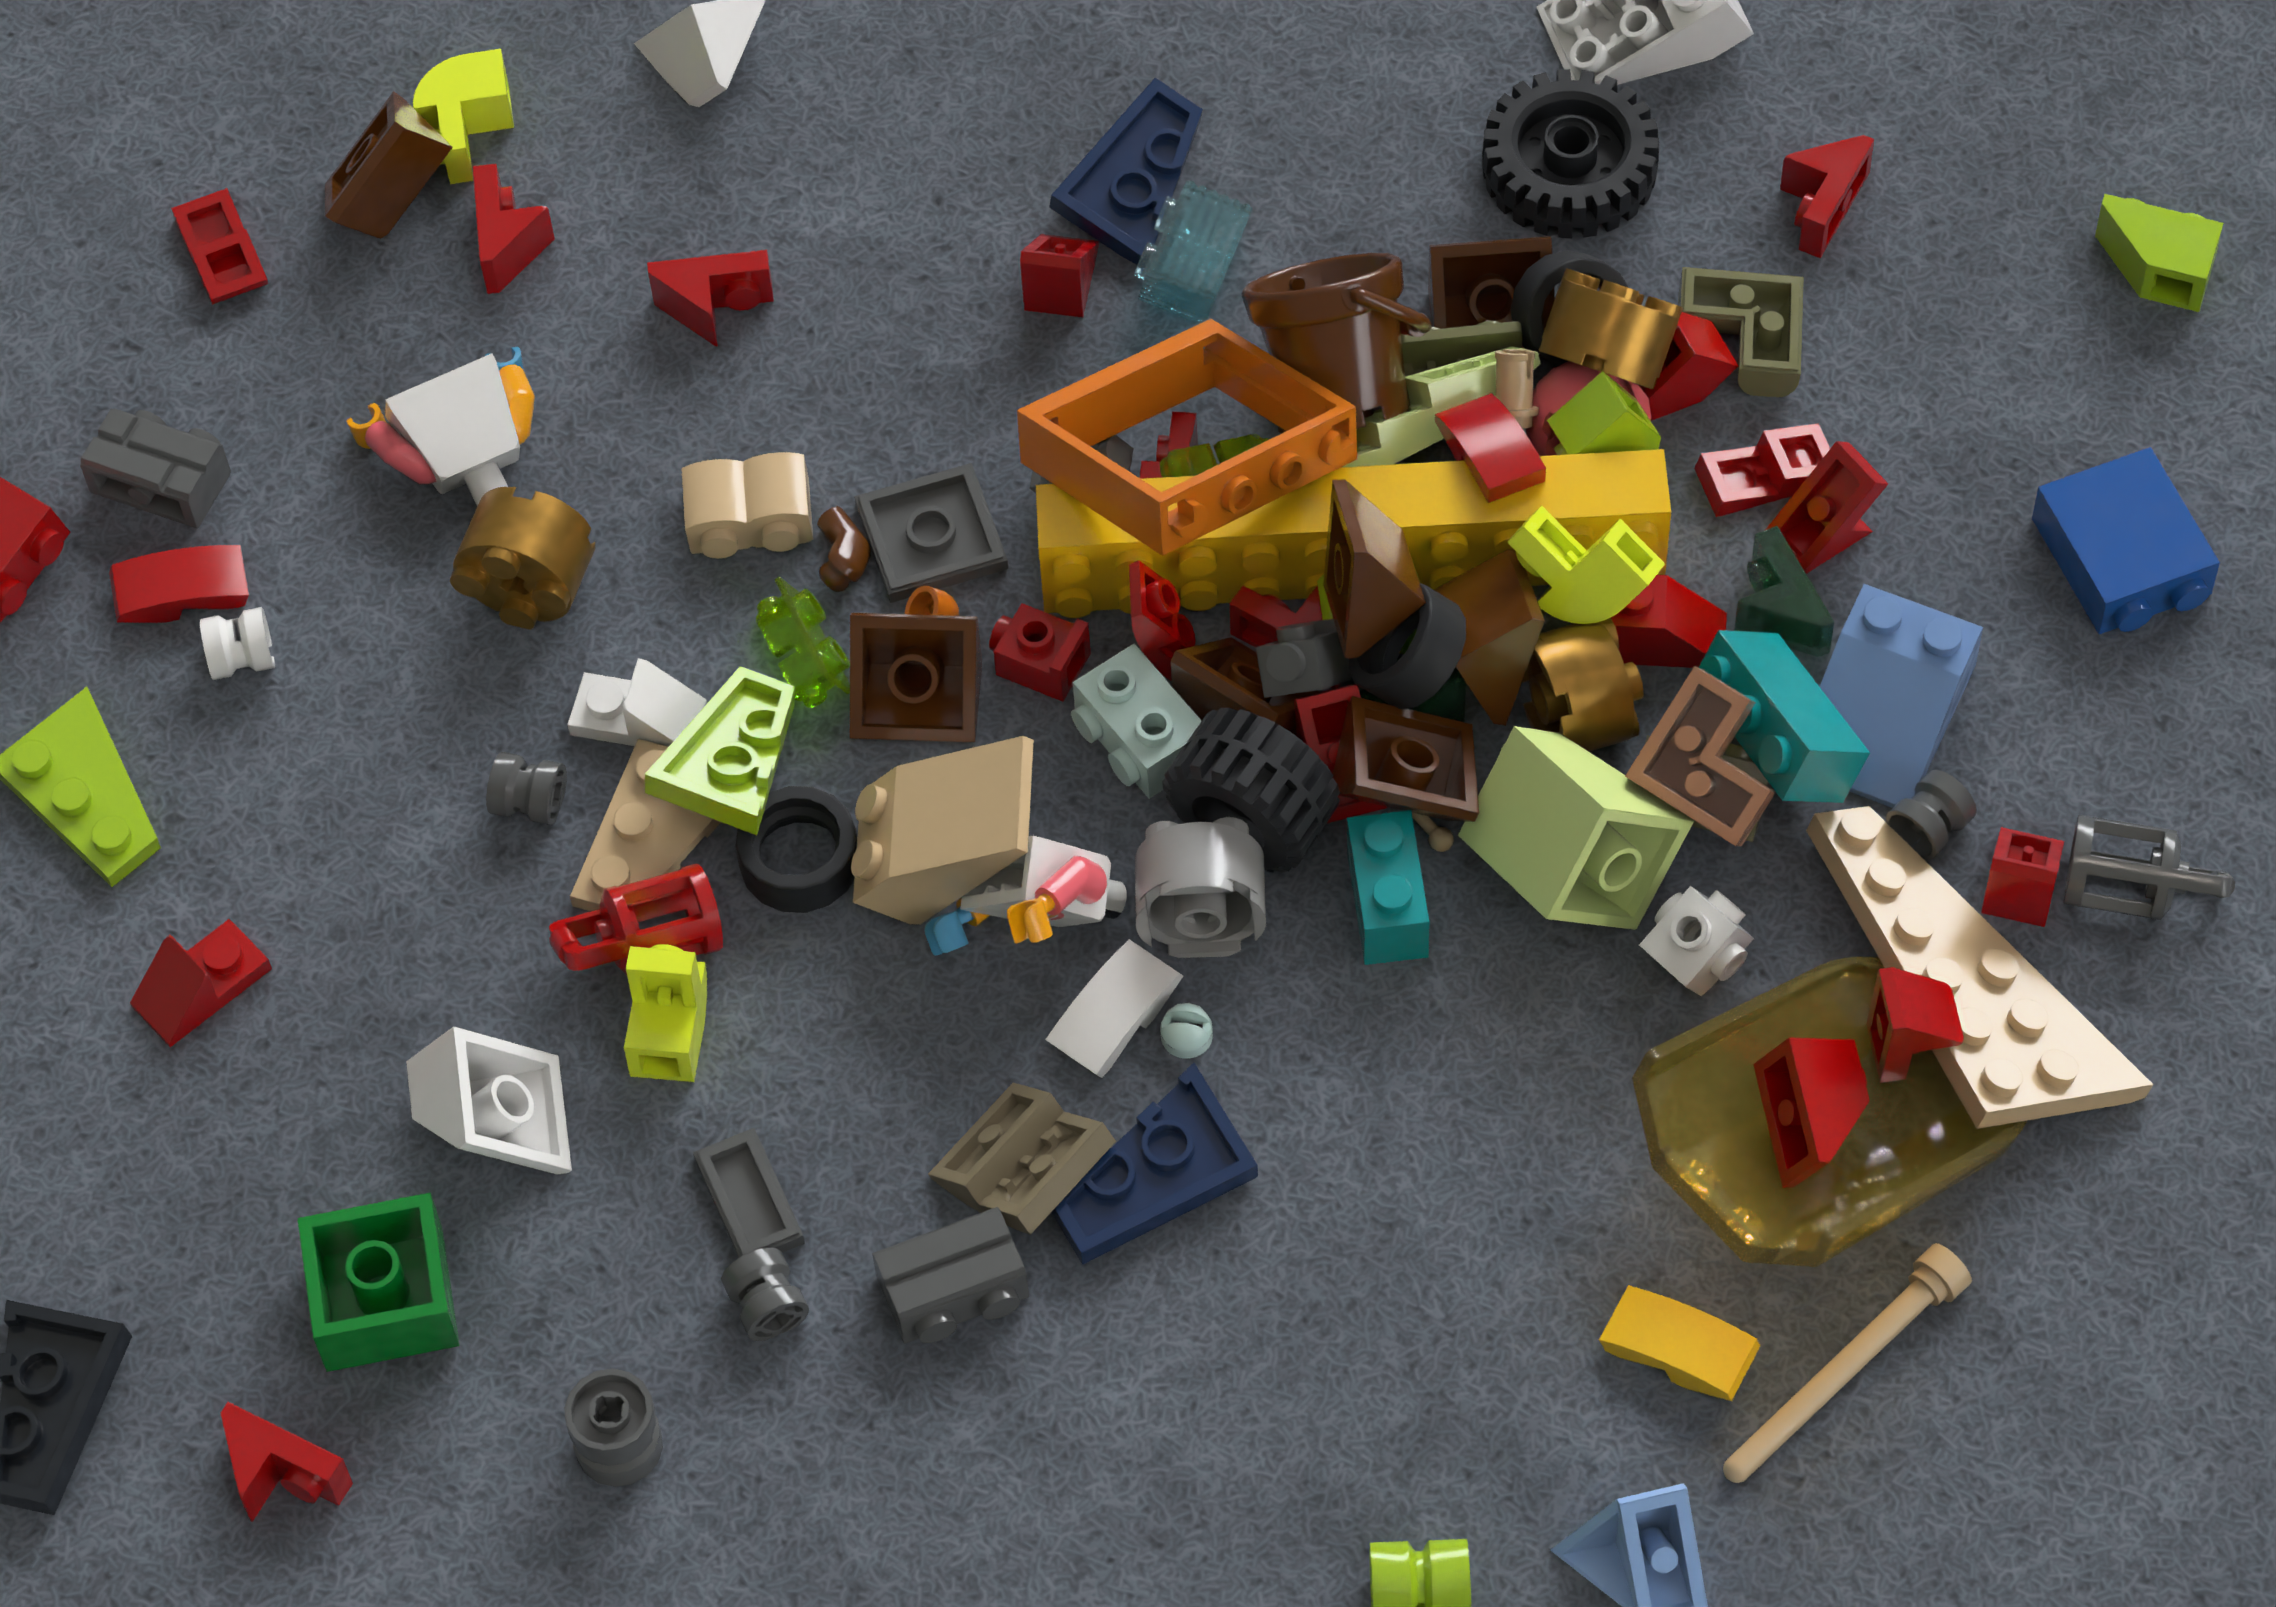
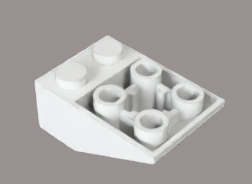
M1546 0L1536 7L1564 70L1570 69L1571 80H1579L1582 70L1595 72V84L1599 85L1606 75L1616 79L1617 85L1708 61L1754 34L1738 0Z

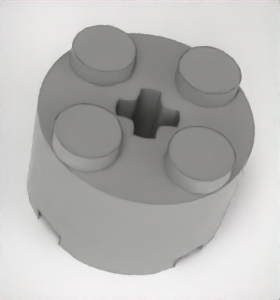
M1225 817L1213 823L1190 822L1177 824L1171 821H1159L1151 824L1146 829L1145 840L1141 843L1135 855L1136 930L1139 937L1145 943L1152 947L1153 938L1167 944L1168 955L1177 958L1225 957L1241 951V940L1254 933L1256 941L1263 934L1266 926L1264 854L1259 843L1249 835L1247 823L1234 817Z

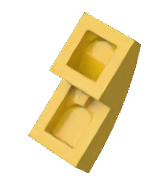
M1630 1285L1627 1286L1599 1338L1604 1350L1614 1356L1665 1370L1672 1383L1685 1389L1729 1401L1733 1400L1760 1348L1757 1338L1717 1317L1674 1299Z

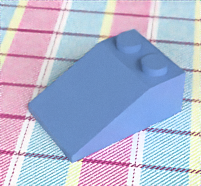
M1863 584L1840 633L1820 684L1822 691L1870 752L1849 792L1892 808L1900 800L1905 798L1911 799L1915 795V786L1926 775L1976 666L1983 631L1982 626Z

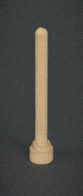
M1932 1244L1913 1263L1914 1272L1909 1276L1911 1284L1725 1461L1723 1466L1725 1477L1734 1483L1745 1481L1929 1304L1938 1306L1943 1300L1952 1302L1972 1282L1971 1275L1963 1262L1943 1245Z

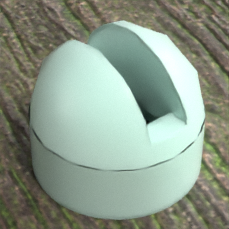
M1192 1003L1177 1004L1167 1011L1161 1022L1162 1044L1170 1054L1176 1057H1197L1203 1054L1211 1045L1213 1039L1212 1022L1200 1006ZM1193 1024H1201L1203 1027L1201 1028Z

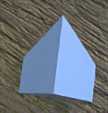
M1684 1483L1616 1499L1550 1549V1551L1622 1607H1708L1688 1490Z

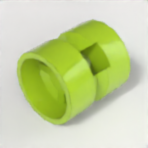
M1467 1539L1428 1540L1422 1551H1415L1408 1541L1369 1543L1371 1607H1472Z

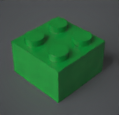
M431 1192L297 1218L313 1339L326 1372L460 1346L443 1229Z

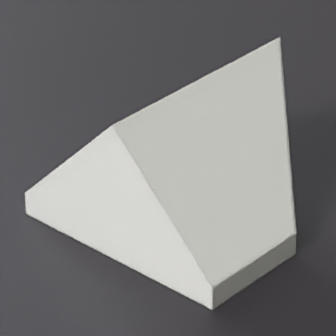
M716 0L692 4L634 44L664 80L689 105L701 107L727 90L766 0Z

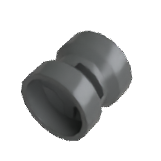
M506 752L499 753L493 763L487 785L486 806L488 812L494 815L511 817L520 810L522 814H527L531 821L552 826L556 822L566 793L567 771L565 765L559 762L543 760L537 765L530 764L528 766L520 755Z
M1939 770L1929 771L1916 784L1914 789L1915 795L1911 799L1905 798L1900 800L1886 816L1887 824L1910 846L1922 837L1913 849L1925 860L1935 858L1946 847L1949 841L1948 834L1951 831L1962 830L1977 813L1976 803L1963 784L1953 776Z
M762 1248L741 1256L725 1269L721 1277L722 1284L730 1300L741 1305L743 1309L740 1315L741 1323L748 1337L754 1341H766L799 1326L809 1313V1306L801 1290L790 1285L788 1281L790 1275L789 1266L782 1252L776 1248Z

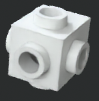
M1690 886L1684 894L1677 893L1661 906L1655 916L1657 925L1639 946L1686 988L1702 996L1718 979L1725 981L1739 970L1748 955L1745 949L1754 938L1739 925L1746 914L1721 892L1715 890L1708 898Z

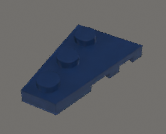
M1154 78L1052 193L1049 208L1123 258L1146 270L1199 127L1203 109L1157 78Z
M1195 1063L1190 1065L1178 1077V1084L1158 1104L1152 1102L1136 1117L1137 1124L1112 1148L1108 1149L1051 1212L1082 1265L1258 1177L1257 1163Z

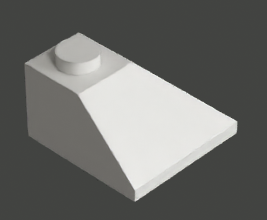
M452 1027L406 1061L412 1119L461 1150L557 1175L572 1171L558 1055Z

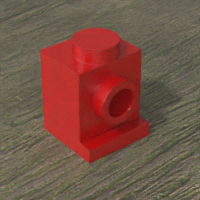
M1021 603L1014 617L1010 618L1002 615L991 633L989 649L994 652L996 675L1063 702L1091 654L1089 623L1078 618L1075 623H1071Z

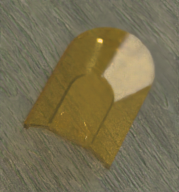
M1848 957L1821 964L1650 1049L1644 1055L1632 1077L1652 1168L1743 1262L1818 1267L1997 1160L2013 1145L2027 1121L1977 1129L1932 1050L1921 1051L1919 1054L1912 1055L1906 1079L1880 1083L1866 1025L1878 970L1885 968L1879 958ZM1789 1037L1855 1039L1861 1067L1866 1075L1870 1102L1830 1163L1796 1187L1783 1188L1753 1064Z

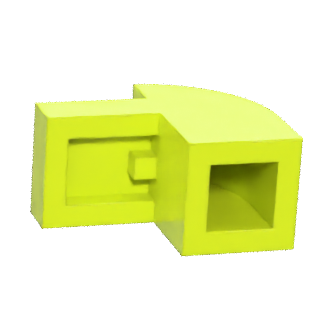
M501 49L468 53L444 60L425 74L415 90L413 108L453 147L440 164H446L450 184L474 181L468 140L469 134L514 128L509 84Z
M1543 506L1535 511L1507 542L1516 551V556L1521 565L1529 573L1536 577H1542L1550 585L1538 600L1539 607L1555 618L1576 624L1597 623L1613 617L1638 596L1665 565L1621 519L1586 550Z
M659 944L651 948L630 946L626 973L632 997V1007L624 1043L630 1077L694 1082L706 1017V963L697 962L695 952L683 951L672 945Z

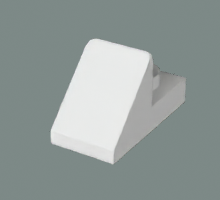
M638 658L631 680L584 672L569 718L568 729L572 736L635 746L637 740L641 739L669 747L707 704V700L652 663Z

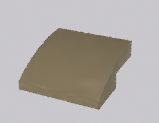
M1012 1083L928 1175L933 1181L960 1201L980 1213L998 1207L1007 1226L1031 1235L1116 1140L1103 1122L1064 1112L1051 1093Z

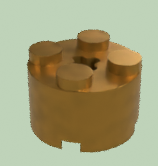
M1566 268L1542 336L1543 340L1539 351L1654 389L1683 307L1648 296L1644 307L1641 305L1645 295L1639 294V291L1606 280L1603 281L1600 291H1597L1600 279Z
M498 487L485 493L478 504L453 562L454 571L450 577V584L457 592L468 597H474L491 609L500 611L499 616L505 624L531 630L534 628L537 620L542 622L553 621L567 614L595 551V542L590 544L588 536L591 532V527L585 518L563 501L535 491L532 500L514 497L513 494L516 487Z
M1611 618L1591 624L1574 623L1540 633L1522 683L1529 681L1532 701L1524 703L1523 706L1532 729L1560 733L1588 752L1639 736L1640 729L1634 709V701L1643 698V683L1636 665L1633 662L1623 663L1618 650L1619 640L1617 631Z

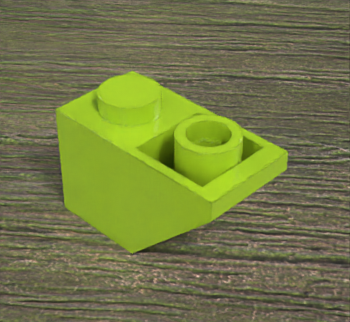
M2104 194L2095 237L2140 298L2199 312L2215 261L2224 223L2206 219L2195 213H2182L2149 205L2134 198H2121Z
M1603 371L1547 420L1560 441L1554 447L1557 455L1657 450L1661 440V436L1637 399Z

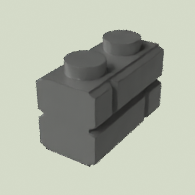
M111 408L98 429V436L93 437L81 457L80 464L91 493L197 529L200 527L231 473L223 445L209 432L192 428L187 433L167 426L160 417L151 412L138 410L133 415L115 408Z
M998 1207L872 1253L877 1280L904 1344L916 1339H920L922 1343L941 1341L955 1332L957 1324L980 1315L987 1320L1002 1318L1015 1311L1020 1305V1300L1029 1297L1024 1264Z

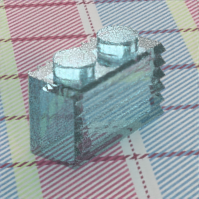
M1186 181L1178 200L1167 196L1154 227V230L1164 233L1159 246L1147 242L1134 276L1144 280L1138 300L1197 324L1207 321L1253 208L1249 203L1241 204L1238 199L1230 200L1226 194L1219 195L1216 190L1208 191L1204 185L1197 186L1193 181Z

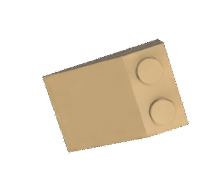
M1019 736L899 765L872 784L867 785L861 791L855 807V815L859 820L857 849L851 863V871L855 876L853 903L908 924H922L1028 853L1034 740L1025 736Z

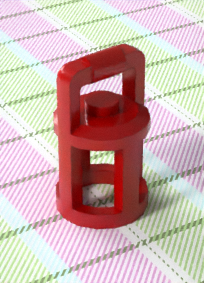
M697 863L682 867L674 872L619 887L605 888L600 900V909L558 920L549 926V943L560 961L569 970L573 971L585 970L614 961L627 975L626 964L630 946L651 948L654 945L666 944L678 947L683 951L695 952L696 955L710 954L723 948L722 925L717 903L707 875ZM685 909L687 916L685 918L642 930L639 928L638 922ZM596 933L598 942L582 946L577 938Z

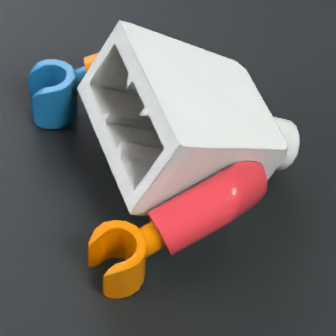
M511 347L512 359L508 362H496L493 354L487 353L485 357L386 399L385 416L389 423L385 421L376 403L368 405L372 416L369 422L356 424L351 417L346 420L356 443L363 448L372 449L386 464L418 484L432 483L440 494L467 484L478 507L485 493L498 487H508L500 469L519 460L520 444L524 443L530 436L535 395L524 372L520 348Z
M1029 836L1028 853L962 896L956 902L957 909L955 911L928 921L924 931L934 956L948 953L969 944L962 924L967 922L976 927L990 915L1008 919L1015 944L1028 938L1030 942L1035 943L1053 935L1051 926L1065 927L1101 922L1103 917L1117 918L1125 907L1127 899L1126 887L1122 882L1109 879L1111 862L1107 856L1049 839Z

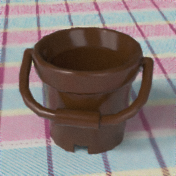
M1363 253L1316 260L1264 275L1248 283L1243 289L1241 295L1249 320L1260 327L1268 353L1355 405L1356 429L1366 427L1365 418L1374 414L1373 408L1382 407L1384 420L1396 417L1409 409L1410 400L1405 379L1401 334L1421 337L1431 330L1432 323L1423 313L1397 303V299L1404 289L1402 261L1399 257L1390 253Z

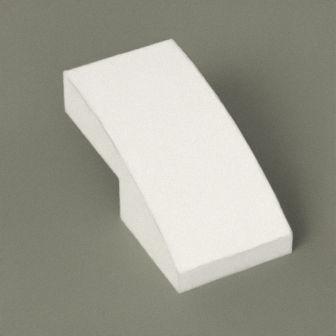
M1129 939L1087 983L1045 1040L1097 1076L1103 1078L1118 1059L1139 1026L1141 1025L1146 1029L1155 1019L1183 978V975Z

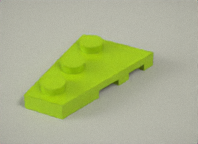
M740 666L645 773V793L757 835L795 706V686Z
M85 687L0 754V780L111 887L161 849L158 838L88 687Z

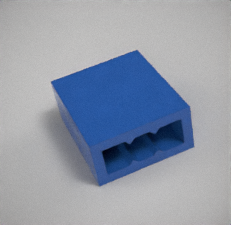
M2151 447L2038 487L2032 520L2098 634L2119 628L2122 632L2136 630L2145 625L2155 614L2174 607L2178 611L2194 609L2212 594L2220 562Z

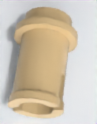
M1524 349L1495 351L1496 397L1509 410L1522 429L1532 427L1533 416L1539 413V407L1533 406V362L1535 352Z

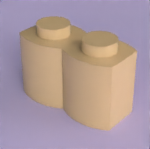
M778 452L758 455L745 461L730 459L706 460L682 468L685 531L692 554L703 553L707 557L721 559L732 556L739 549H748L752 546L783 552L795 548L798 544L813 540L809 477L804 454Z

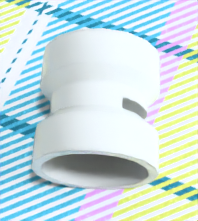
M262 607L244 610L239 618L225 620L219 615L200 619L205 657L213 680L232 677L236 669L250 667L256 672L275 668L274 656H271L269 647L272 646L271 636Z

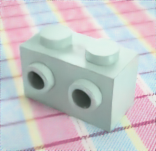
M1132 644L1073 682L1075 709L1071 711V716L1078 731L1088 742L1093 743L1098 739L1110 753L1108 754L1109 763L1120 781L1126 786L1136 783L1150 799L1163 790L1162 781L1165 778L1164 774L1201 723V719L1135 644Z

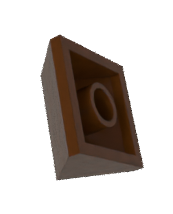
M393 91L325 183V216L337 224L379 239L390 233L453 147L403 97Z
M1551 236L1429 245L1428 296L1432 327L1443 329L1473 326L1486 321L1512 322L1510 309L1515 287L1530 266L1545 255L1552 254ZM1554 287L1544 303L1541 316L1543 330H1545L1555 301Z
M1345 479L1332 480L1323 586L1344 657L1358 658L1423 606L1426 601L1403 530Z
M1509 549L1434 589V591L1459 605L1466 618V640L1456 668L1492 722L1504 726L1507 724L1545 621L1527 571L1519 562L1516 551Z
M851 613L850 738L975 742L982 672L978 617Z
M1232 637L1176 650L1171 660L1172 687L1201 721L1212 710L1219 711L1220 708H1231L1239 711L1241 709L1252 712L1260 717H1265L1297 736L1294 699L1320 693L1316 690L1264 698L1257 653Z
M1354 696L1351 697L1346 710L1333 770L1334 776L1332 777L1339 786L1340 793L1338 796L1403 811L1411 810L1412 813L1446 821L1475 822L1479 814L1472 724L1410 709L1401 710L1393 705Z

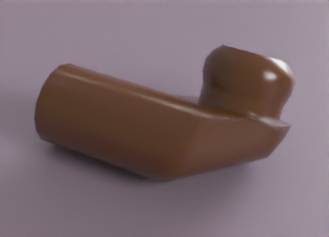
M836 506L824 512L817 522L819 529L832 544V548L828 553L829 560L820 567L819 577L831 590L842 592L849 586L851 581L857 582L863 575L871 557V548L867 539L841 507Z

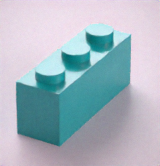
M1718 630L1699 668L1756 702L1735 735L1737 741L1782 801L1843 803L1870 754L1869 750L1779 633Z

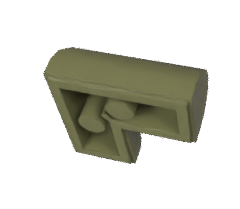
M1682 267L1678 295V306L1683 307L1682 312L1711 320L1719 334L1739 335V387L1751 396L1784 397L1796 390L1801 376L1804 277Z

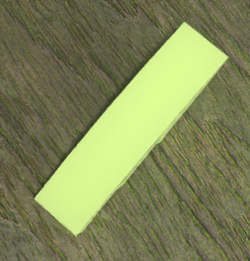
M1511 346V347L1504 348V349H1523V348H1518V347ZM1495 351L1406 376L1410 400L1409 409L1387 420H1384L1382 409L1375 410L1372 416L1365 418L1366 427L1356 429L1357 460L1343 467L1393 465L1444 439L1435 423V414L1490 393L1496 396ZM1534 351L1533 370L1541 364L1539 353Z

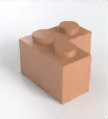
M1694 666L1625 775L1631 781L1734 846L1743 845L1776 793L1773 789L1722 758L1756 702L1697 666Z

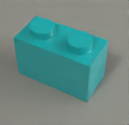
M1411 810L1347 817V857L1364 965L1429 958L1430 922Z

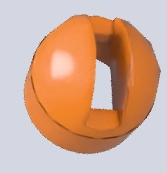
M921 586L909 597L905 607V614L959 616V607L955 599L945 591L930 586Z

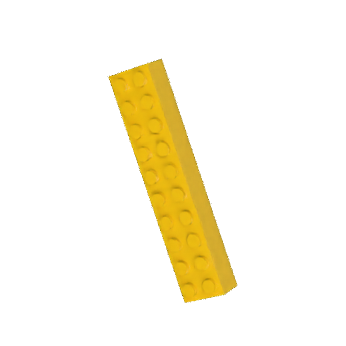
M1664 449L1540 456L1546 467L1545 482L1487 503L1464 460L1341 467L1163 556L1054 484L1036 485L1038 549L1044 612L1059 613L1068 618L1084 617L1095 610L1120 609L1125 613L1131 614L1129 564L1138 560L1162 578L1169 580L1176 587L1180 606L1192 611H1204L1213 608L1218 603H1230L1242 586L1260 595H1273L1280 600L1307 599L1318 585L1317 581L1324 574L1332 480L1341 479L1349 482L1403 530L1420 582L1433 590L1507 549L1514 550L1507 542L1541 506L1586 550L1621 519L1665 563L1657 574L1665 575L1671 505ZM1194 476L1146 478L1142 480L1163 492ZM1177 502L1168 506V512L1178 507ZM1527 571L1532 586L1549 585L1542 577H1536Z

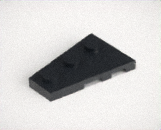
M6 1300L4 1322L9 1328L6 1353L0 1354V1380L3 1382L0 1401V1504L55 1515L132 1335L123 1323Z

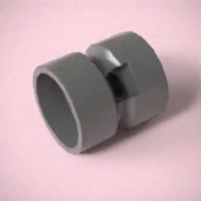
M618 1369L595 1371L580 1379L569 1392L564 1411L568 1433L573 1442V1449L584 1473L597 1483L613 1487L631 1485L648 1476L659 1462L663 1442L659 1421L655 1415L656 1411L652 1396L644 1382L632 1373Z

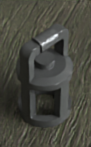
M2078 815L2070 852L2063 904L2162 920L2171 908L2174 893L2184 894L2186 890L2226 898L2230 897L2234 892L2235 881L2226 871L2189 867V862L2180 861L2181 841L2176 830ZM2094 833L2160 843V847H2153L2150 860L2091 851ZM2087 874L2146 884L2145 898L2151 899V903L2084 892Z

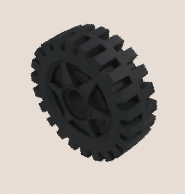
M1570 69L1557 70L1556 81L1550 82L1546 72L1534 75L1532 89L1524 80L1514 85L1512 97L1504 93L1497 101L1496 111L1491 110L1487 118L1482 150L1483 178L1486 179V189L1491 198L1496 197L1497 207L1504 214L1513 210V221L1525 227L1531 220L1534 221L1535 233L1547 236L1551 226L1558 227V238L1572 239L1573 228H1581L1583 238L1597 236V229L1600 224L1609 232L1619 227L1621 216L1629 221L1637 215L1639 204L1645 206L1650 198L1651 190L1655 186L1659 164V138L1655 118L1651 119L1650 108L1644 100L1637 103V93L1626 86L1618 93L1617 80L1607 75L1600 85L1595 84V72L1586 70L1581 71L1579 80H1571Z

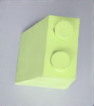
M1514 726L1478 795L1479 814L1475 822H1464L1458 836L1546 919L1635 930L1638 928L1694 820L1631 781L1623 773L1562 734Z

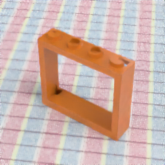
M1213 319L1204 321L1017 410L1021 463L1162 556L1357 460L1355 405ZM1214 387L1286 431L1163 492H1160L1091 447ZM1177 502L1178 507L1168 512V506Z

